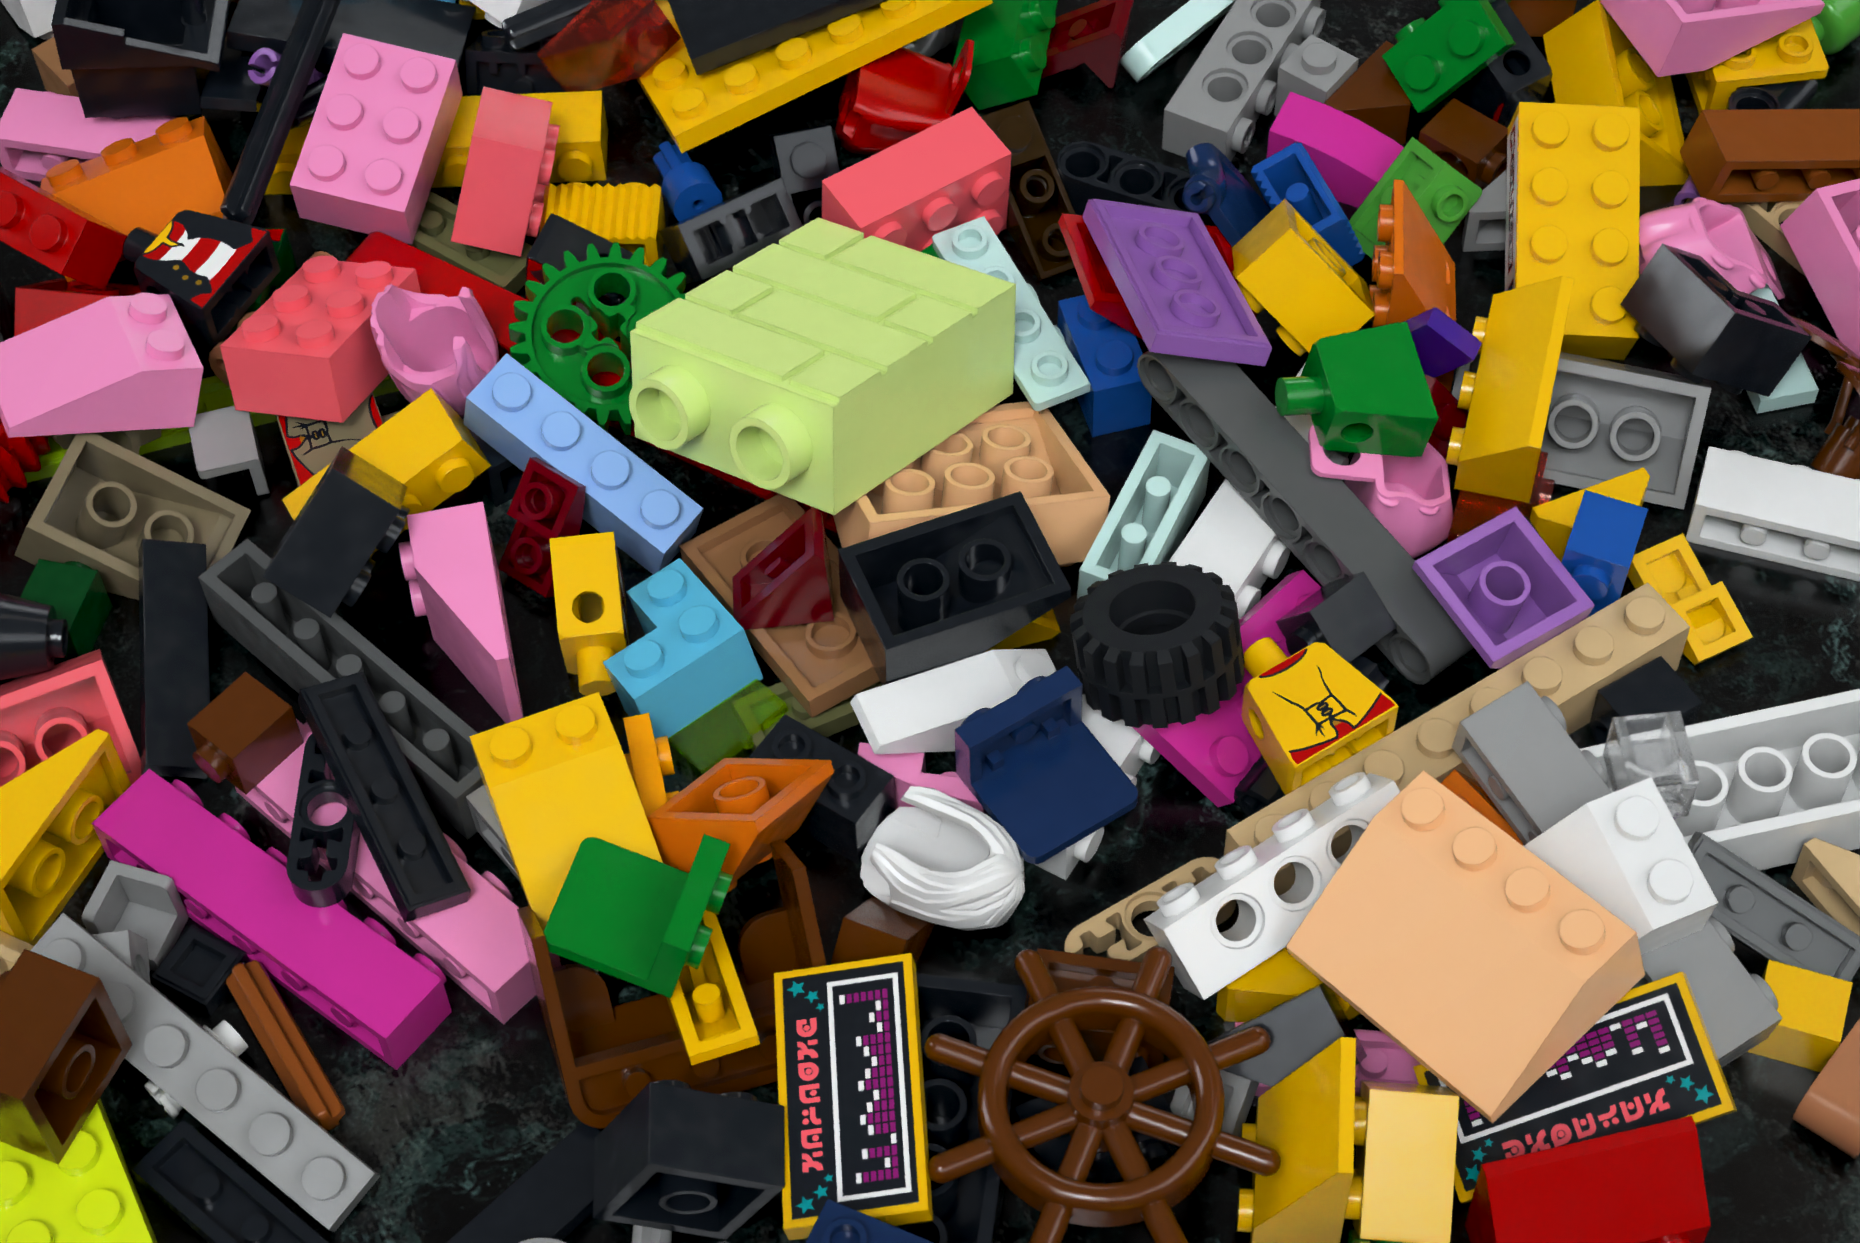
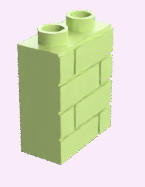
M818 217L779 239V245L772 243L734 265L733 272L726 270L687 292L685 299L677 298L636 322V328L630 331L632 389L629 395V409L634 421L635 437L658 448L669 450L748 481L760 488L771 490L821 511L836 515L1013 394L1016 284L872 235L864 238L863 232Z

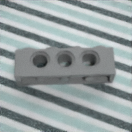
M1236 0L1164 109L1162 149L1186 158V153L1191 147L1201 143H1211L1230 162L1237 152L1245 153L1252 141L1256 121L1261 114L1269 115L1275 105L1278 67L1310 34L1319 37L1322 31L1326 10L1320 8L1321 0Z

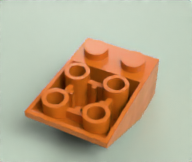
M1394 179L1391 204H1380L1378 210L1377 241L1385 242V245H1374L1372 282H1377V285L1369 284L1368 286L1375 315L1369 320L1371 321L1372 328L1404 322L1434 307H1437L1456 322L1455 263L1404 180ZM1454 370L1436 377L1449 392H1451Z

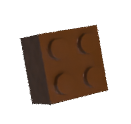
M27 949L23 950L11 970L5 971L0 975V1141L59 1165L132 1047V1042L99 977Z

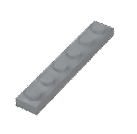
M62 913L30 950L99 977L132 1042V1047L125 1056V1059L328 1230L335 1232L380 1178L377 1172L70 916Z

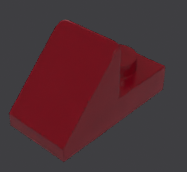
M1100 0L1056 17L1046 53L1047 63L1042 71L1041 78L1064 70H1072L1085 63L1109 88H1114L1121 65L1120 59L1126 47L1134 0Z

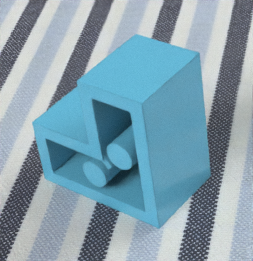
M678 558L626 591L645 636L605 660L603 664L626 713L629 716L649 713L654 738L667 736L668 740L763 679L743 627L681 558Z

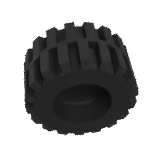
M1161 562L1159 565L1138 564L1134 565L1133 569L1126 571L1120 569L1108 574V579L1105 581H1096L1087 588L1088 595L1079 597L1074 604L1075 613L1070 615V628L1079 680L1082 683V694L1086 696V702L1093 710H1101L1102 717L1112 722L1122 719L1125 721V726L1136 728L1141 727L1143 724L1153 725V728H1167L1170 723L1180 722L1182 725L1196 721L1195 716L1209 715L1220 708L1219 701L1230 700L1237 692L1236 684L1243 681L1245 663L1237 602H1235L1234 592L1231 587L1223 585L1222 578L1214 572L1203 573L1202 567L1192 564L1177 566L1176 562Z

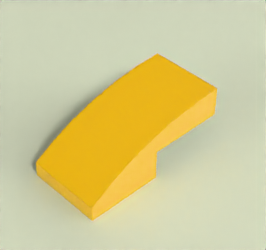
M1683 533L1633 556L1628 577L1634 588L1637 589L1648 582L1690 626L1683 654L1694 665L1753 638L1723 581L1711 585Z

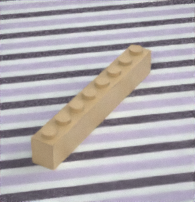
M1647 582L1227 829L1224 855L1242 846L1256 847L1274 835L1272 827L1281 818L1300 809H1308L1310 812L1331 798L1328 792L1333 785L1354 773L1365 772L1366 775L1372 773L1395 781L1400 792L1422 771H1425L1440 783L1454 769L1477 781L1452 748L1460 721L1528 681L1540 698L1547 696L1558 706L1566 721V732L1570 735L1590 723L1598 690L1660 656L1676 671L1690 626ZM1348 825L1339 829L1332 839L1331 850L1335 859L1343 856L1350 848L1352 834ZM1292 862L1283 865L1275 875L1274 889L1277 895L1286 893L1294 884L1296 873Z

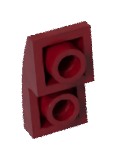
M537 457L529 458L507 512V515L516 519L517 522L498 569L545 598L554 597L549 538L579 535L583 519L586 486Z

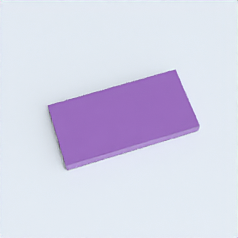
M1094 198L1093 200L1088 199L1082 218L1149 352L1266 366L1272 346L1198 213Z

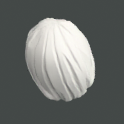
M910 786L900 800L915 807H899L888 815L876 828L861 856L860 872L864 887L878 900L894 910L930 923L965 931L1003 925L1012 916L1025 893L1024 859L1020 855L1015 841L1003 826L994 821L989 815L934 788Z

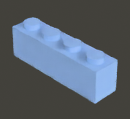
M506 353L466 397L463 425L523 472L529 458L537 457L586 486L583 520L600 533L614 531L616 545L650 573L655 574L666 567L680 552L679 545L689 541L696 533L703 507Z

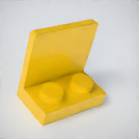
M1810 18L1705 71L1685 74L1700 114L1702 110H1726L1731 94L1741 87L1823 79L1827 75L1829 65Z

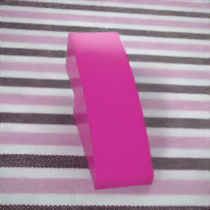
M1290 91L1269 130L1267 158L1295 142L1302 143L1336 200L1359 208L1404 147L1385 134L1348 114Z

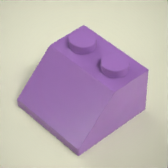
M1516 506L1417 559L1412 566L1413 570L1486 664L1494 669L1503 668L1588 618L1595 606Z

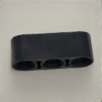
M1087 141L1068 144L1058 153L1056 168L1076 215H1083L1088 199L1093 200V198L1190 212L1182 201L1185 184L1190 179L1189 172ZM1199 214L1204 225L1216 226L1208 214Z

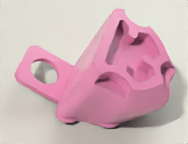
M1696 197L1691 203L1654 210L1639 217L1640 274L1663 243L1701 256L1738 291L1751 294L1757 289H1763L1767 284L1778 300L1785 298L1770 256L1749 228L1743 212L1738 207H1733L1729 204L1723 205L1713 200Z
M1314 425L1311 426L1308 440L1312 472L1323 478L1343 479L1348 488L1413 559L1434 549L1451 535L1454 515L1449 468L1444 457L1430 443H1427L1421 457L1354 453L1350 465H1339L1332 462L1325 455L1323 447L1319 445Z

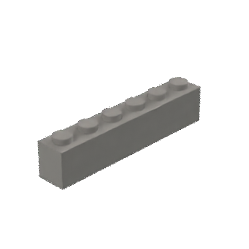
M1528 681L1460 721L1452 744L1454 751L1524 845L1586 803L1612 793L1607 786L1606 772L1599 760L1590 751H1581L1566 732V721L1558 706L1547 696L1540 698ZM1710 916L1701 931L1641 955L1645 976L1633 988L1681 971L1685 972L1722 1068L1766 1040L1782 1020V1016L1777 1011L1778 1001L1770 986L1759 975H1750L1733 953L1735 946L1729 932L1719 920Z

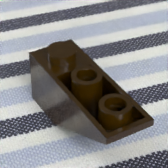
M1029 100L981 116L1012 153L1007 229L1039 281L1075 269L1058 223L1062 213L1075 214Z

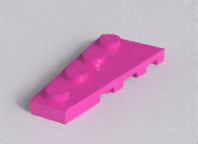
M1304 570L1287 575L1239 619L1243 654L1256 641L1270 637L1287 657L1291 656L1286 646V638L1276 621L1322 588ZM1245 667L1242 683L1236 684L1237 692L1230 700L1219 701L1220 708L1213 713L1195 716L1196 721L1183 725L1180 722L1170 723L1167 728H1153V725L1146 724L1139 728L1132 727L1217 807L1234 803L1235 788L1262 755L1244 725L1241 716L1244 686L1253 679Z

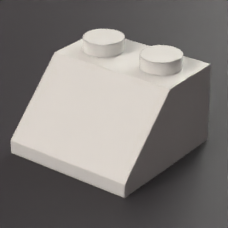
M1652 777L1586 803L1524 845L1526 849L1636 931L1641 955L1701 931L1718 905L1713 891Z

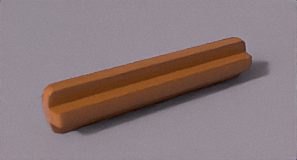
M256 960L246 964L238 963L232 968V973L226 979L227 987L293 1103L325 1130H333L340 1125L339 1120L345 1115L346 1109L263 964Z

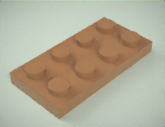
M777 494L679 545L682 561L733 616L732 577L799 519L805 511L795 500ZM827 536L826 541L832 572L834 621L744 630L749 643L812 718L880 681L840 596L838 548Z

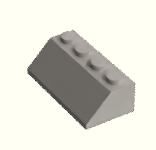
M1560 352L1535 480L1585 489L1644 467L1650 475L1644 502L1684 510L1711 393L1710 381L1703 380L1702 383H1695L1682 375ZM1478 354L1474 361L1457 368L1452 395L1457 400H1459L1464 371L1477 373L1480 355Z

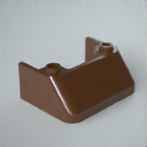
M784 840L770 843L784 907L762 912L752 917L744 925L738 938V953L742 972H738L737 976L754 1021L760 1045L691 1066L666 996L656 994L612 1006L607 986L600 974L593 968L576 963L552 968L545 934L530 906L517 909L540 1009L564 1091L574 1115L582 1123L594 1128H605L649 1082L679 1080L688 1083L693 1090L721 1095L727 1092H740L778 1081L774 973L826 965L806 867Z

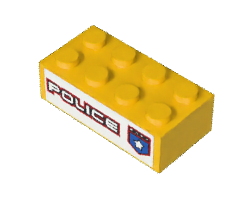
M1519 102L1508 126L1505 291L1559 276L1575 278L1560 352L1595 359L1624 360L1639 338V334L1635 330L1638 321L1621 305V302L1639 278L1640 107Z

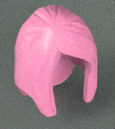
M393 284L387 285L384 292L377 293L371 305L372 316L370 318L372 334L383 365L399 391L410 403L432 388L461 417L464 416L466 397L500 361L495 334L481 306L473 296V290L462 286L458 296L447 297L443 294H422L398 288Z

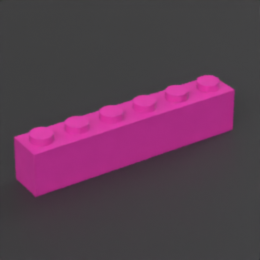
M148 769L92 822L109 859L172 878L189 918L215 937L246 952L250 962L256 960L262 963L269 977L395 1070H398L452 1012L444 987L447 979L433 961L420 953H416L413 958L396 946L395 939L383 925L370 917H367L363 922L347 911V906L343 900L332 906L322 908L311 907L302 903L296 897L287 874V857L273 847L263 851L253 844L247 831L230 815L221 813L216 817L203 808L201 799L184 782L175 779L170 784L151 769Z

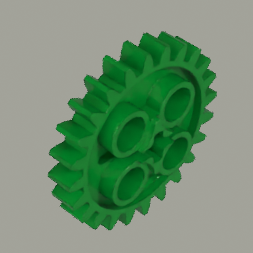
M614 242L609 256L600 258L596 247L592 243L587 246V260L581 262L570 251L563 252L565 269L562 271L548 263H544L542 265L545 285L532 280L526 281V296L530 301L519 300L514 302V314L519 322L509 324V336L511 341L518 344L510 347V355L588 418L597 420V425L606 432L609 429L610 421H619L625 435H631L632 416L629 409V395L632 389V369L629 361L631 362L630 331L636 328V322L677 298L685 299L686 293H682L686 288V275L681 272L667 279V259L661 257L649 267L644 264V248L638 247L629 260L622 258L620 245ZM607 293H618L627 298L625 302L616 306L604 305L598 301L601 296ZM577 301L581 302L589 310V316L579 307L572 304ZM598 328L605 337L601 341L598 340ZM562 329L574 330L580 334L578 339L569 343L557 342L551 338L555 332ZM618 336L620 337V349L614 341ZM606 371L613 372L621 377L619 382L612 386L597 385L591 380L594 375Z

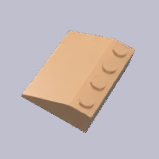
M1025 401L997 404L839 513L833 515L841 546L844 548L1021 491L1059 566L1068 567L1078 562H1084L1108 516L1110 495L1049 409L1035 411L1030 403Z
M1422 771L1373 817L1286 945L1288 953L1492 1124L1645 976L1636 931L1425 771Z

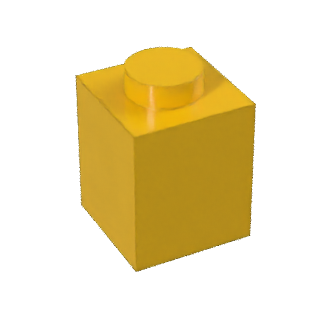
M1768 960L1762 978L1767 982L1777 998V1011L1782 1016V1020L1766 1040L1747 1052L1821 1072L1840 1045L1853 982Z

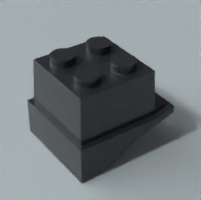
M56 0L51 25L62 70H71L85 118L109 117L121 119L132 116L181 117L185 115H202L203 108H200V95L208 71L220 72L231 0Z

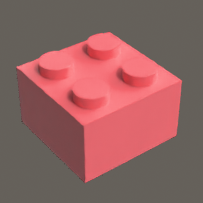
M483 86L451 242L521 257L525 236L537 238L544 207L545 186L549 185L560 128L558 125L549 123L552 102Z

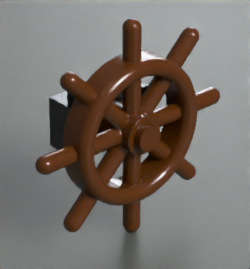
M1155 946L1146 952L1131 990L1110 986H1089L1061 992L1057 989L1040 954L1032 949L1022 950L1015 958V968L1033 1004L1022 1010L1002 1029L990 1050L942 1033L931 1035L925 1042V1053L931 1060L980 1077L978 1084V1125L980 1137L933 1156L928 1162L929 1177L936 1183H947L992 1165L1004 1184L1016 1196L1041 1212L1029 1243H1061L1069 1223L1088 1227H1117L1141 1221L1145 1222L1155 1243H1188L1171 1208L1181 1202L1195 1189L1204 1178L1214 1159L1261 1176L1274 1175L1280 1168L1281 1159L1275 1149L1222 1131L1225 1094L1220 1071L1265 1053L1271 1043L1270 1035L1264 1028L1253 1026L1207 1044L1198 1030L1183 1015L1158 1000L1172 965V956L1164 947ZM1095 1029L1114 1031L1102 1061L1095 1062L1080 1031ZM1141 1040H1144L1163 1052L1170 1060L1149 1068L1143 1056L1135 1058ZM1053 1041L1071 1078L1026 1063V1061L1039 1048ZM1187 1085L1192 1098L1194 1119L1190 1120L1173 1114L1163 1094ZM1010 1088L1038 1097L1013 1107V1124H1011L1007 1108Z

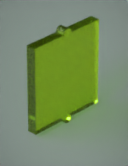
M755 679L669 737L668 742L704 774L723 758H732L743 748L751 749L754 746L752 736L760 730L764 732L788 712L789 709L782 699L758 679Z

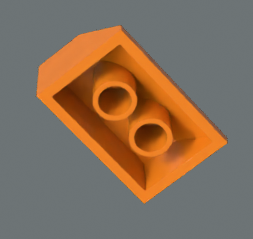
M205 116L191 121L187 117H179L162 124L156 129L155 135L134 142L132 138L121 139L105 147L99 157L81 164L76 159L68 160L52 167L46 173V177L41 179L40 188L127 236L137 227L159 235L174 216L184 210L223 218L220 206L233 175ZM122 253V255H121V257H120L118 263L121 262V261L126 260V259L124 258V256H123V253ZM65 276L67 282L74 280Z

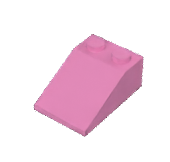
M1822 0L1600 1L1657 77L1705 71L1820 14L1825 6Z
M138 293L133 296H109L0 342V419L8 438L194 427L204 367L169 294Z
M477 502L406 515L410 541L399 543V551L405 580H409L415 617L427 615L433 640L506 724L524 718L501 578L484 503Z

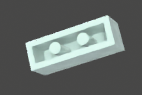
M1153 429L1079 569L1077 600L1081 596L1088 595V587L1096 581L1107 580L1108 574L1120 569L1123 571L1134 568V565L1138 564L1159 565L1161 562H1169L1180 546L1206 495L1210 460L1195 444Z

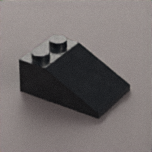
M1021 491L838 549L840 596L882 685L981 654L1071 597V587Z

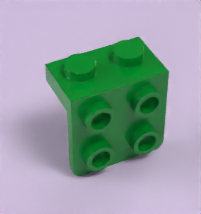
M1439 0L1438 4L1441 9L1429 19L1419 18L1403 27L1395 35L1398 43L1384 53L1382 57L1418 113L1431 110L1516 44L1490 4L1496 0Z
M704 834L691 869L687 873L599 838L589 837L584 839L580 844L544 929L548 951L671 998L684 964L698 969L713 929L700 923L705 910L717 915L719 914L733 875L721 871L730 844Z

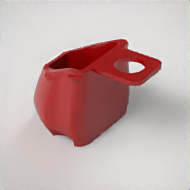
M966 40L953 67L950 63L945 64L901 47L847 73L838 104L839 116L835 128L841 147L852 154L874 155L950 118L970 79L974 40Z

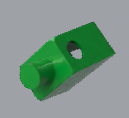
M1397 322L1320 338L1313 343L1301 376L1279 378L1275 386V403L1280 416L1310 415L1319 445L1329 451L1421 457L1439 418L1407 322Z

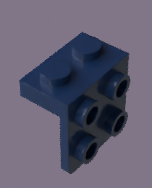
M1068 666L1047 677L1038 676L1031 679L1020 688L1016 695L991 709L981 708L973 712L963 721L960 727L954 729L957 775L990 817L1003 826L1015 841L1020 855L1030 864H1040L1131 811L1137 805L1138 790L1082 722V683Z

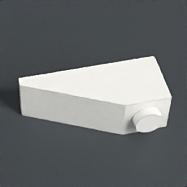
M994 649L855 694L850 703L874 754L955 751L954 729L960 727L969 715L981 708L991 709L1016 695L1020 688L1031 679L1038 676L1047 677L1057 670L1046 649Z

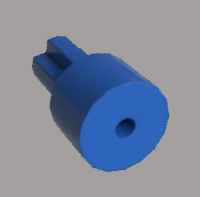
M665 141L659 145L661 151L653 156V161L663 178L661 185L662 195L679 222L723 202L721 191L704 165L693 162L687 151L681 154L676 144L671 145L669 141Z

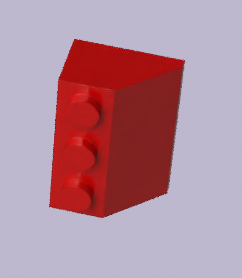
M1692 1116L1481 1164L1465 1223L1471 1243H1704L1711 1223L1698 1132Z

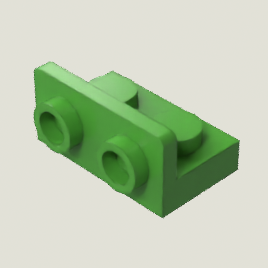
M1412 137L1351 217L1349 223L1359 240L1358 242L1362 246L1363 252L1372 259L1374 245H1385V242L1377 241L1379 205H1390L1394 179L1404 180L1444 244L1482 195V189Z

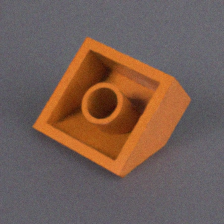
M723 758L647 817L663 863L689 873L704 834L729 843L730 847L721 871L733 875L727 892L733 890L737 886V880L755 865L773 857L770 846L771 842L786 841L798 831L834 774L832 761L814 759Z

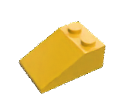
M599 692L469 736L483 784L526 899L543 932L580 844L584 839L589 837L599 838L663 863L620 742Z
M96 729L0 787V930L33 946L47 932L104 853L103 846L92 822L131 786L109 733Z
M1340 1037L1259 1096L1255 1124L1242 1123V1138L1275 1149L1281 1159L1280 1168L1274 1175L1261 1176L1252 1173V1189L1239 1188L1237 1232H1249L1250 1243H1340L1354 1169L1356 1038Z

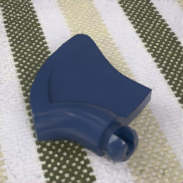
M1201 143L1187 151L1186 161L1190 179L1185 184L1182 201L1190 212L1208 214L1233 247L1271 210L1237 168L1213 144Z

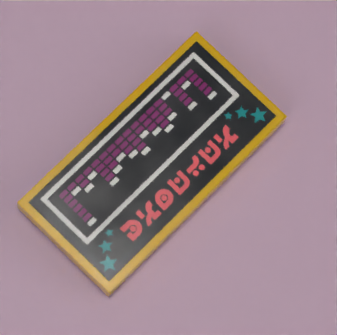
M912 953L774 973L779 1105L784 1106L785 1187L782 1189L783 1230L788 1240L808 1238L827 1199L892 1226L933 1221L931 1179L928 1172L929 1150L917 973Z
M1681 971L1630 989L1493 1124L1459 1096L1454 1186L1460 1203L1472 1201L1481 1164L1692 1116L1695 1125L1737 1111L1686 973ZM1422 1064L1413 1067L1419 1085L1448 1087Z

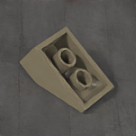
M96 433L76 434L29 520L15 556L34 565L37 564L39 559L59 563L68 561L83 563L94 570H98L107 592L139 600L138 549L142 539L206 544V564L208 570L231 552L251 510Z

